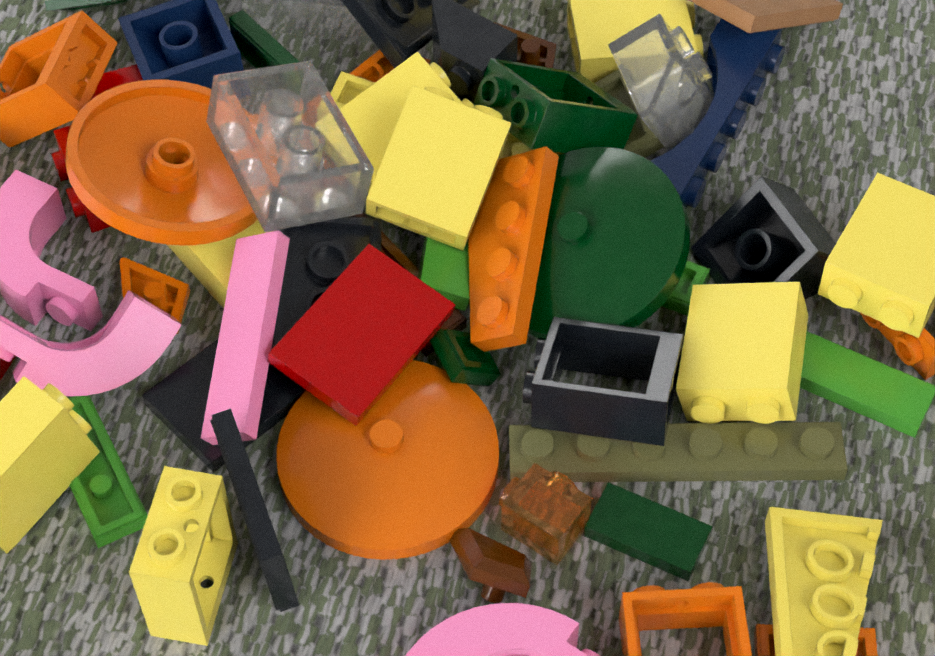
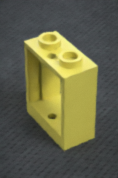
M167 466L163 468L129 570L151 636L208 646L238 545L223 476ZM206 579H210L213 582V585L209 588H203L200 585Z

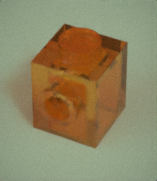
M534 463L522 479L514 477L500 496L499 506L502 507L501 530L558 565L584 532L585 525L590 517L592 497L577 489L573 481L566 475L557 471L549 472Z

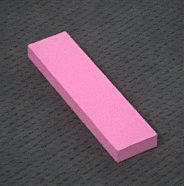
M279 230L236 239L201 439L212 445H218L210 422L212 419L211 415L230 408L242 441L257 439L269 362L267 361L269 352L272 349L290 238Z

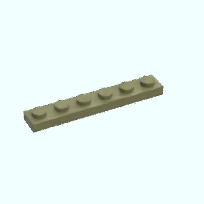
M773 422L768 424L669 423L664 446L534 428L531 425H509L510 483L845 480L848 470L841 422Z

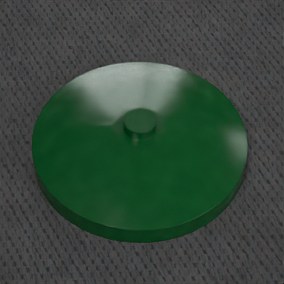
M589 147L559 154L528 333L536 338H547L553 317L635 328L651 317L664 304L684 272L690 249V224L683 201L671 180L660 168L633 152L611 147Z

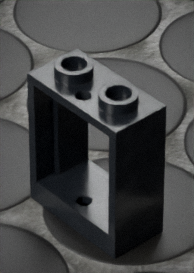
M553 317L547 338L539 337L536 343L534 355V369L536 371L528 370L524 380L523 403L531 404V427L664 446L676 396L683 334ZM563 370L649 382L646 394L562 383L560 378Z

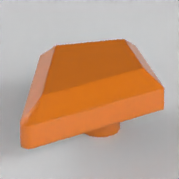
M122 257L120 259L123 298L128 290L172 315L181 324L190 294L189 284Z

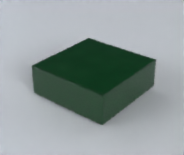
M440 329L430 340L451 382L488 387L501 375L489 351L484 352L471 343L469 332Z

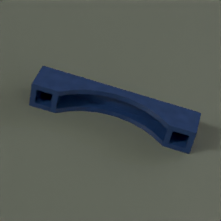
M721 18L710 35L705 68L712 86L713 100L707 114L694 131L673 149L651 160L671 180L685 208L687 206L695 208L698 205L706 187L705 176L708 171L716 173L719 170L727 150L725 143L729 137L737 139L746 120L747 111L745 109L748 104L756 106L760 101L766 85V78L764 77L767 72L772 74L777 72L785 53V47L779 45L782 29L748 33Z

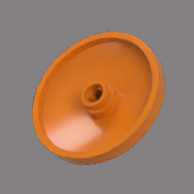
M175 80L130 82L113 87L97 95L74 118L69 129L66 147V170L70 184L82 203L93 214L125 234L166 245L208 244L224 240L244 231L254 224L268 208L274 194L279 170L278 154L273 139L253 113L237 101L218 91L197 84Z
M412 360L357 426L306 390L295 402L283 422L278 437L276 463L282 494L289 509L299 523L314 537L326 545L350 555L381 560L401 559L421 555L440 548L450 542L455 531L459 528H469L481 515L492 496L498 477L499 440L494 421L486 405L467 384L451 382L445 370L425 362Z

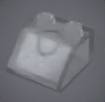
M658 14L611 42L608 46L640 118L669 151L689 136L707 114L714 97L706 81L712 78L713 75L699 51L691 55L695 51L681 26L672 30L662 15Z

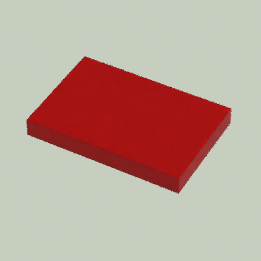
M368 244L269 352L267 362L357 426L453 314L455 304L377 248Z

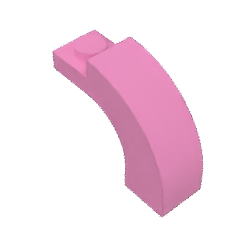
M15 170L0 187V293L15 313L35 326L48 312L53 319L63 325L71 326L74 323L92 331L103 317L95 287L40 260L44 246L67 219L58 188Z
M128 290L108 323L94 335L76 342L59 343L42 339L0 315V358L7 362H11L14 355L21 358L13 370L16 382H19L25 376L41 390L50 383L65 396L99 394L130 382L151 367L169 346L180 329L181 324L172 315Z
M498 603L474 607L445 619L423 635L405 656L600 655L589 649H583L582 651L577 649L579 623L566 615L535 605Z

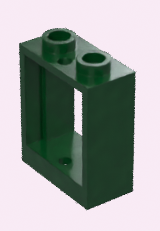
M494 58L489 60L473 102L474 106L483 105L498 111L503 116V120L511 122L509 132L529 148L538 149L547 146L553 152L561 153L589 147H611L624 150L638 117L636 112L578 72Z

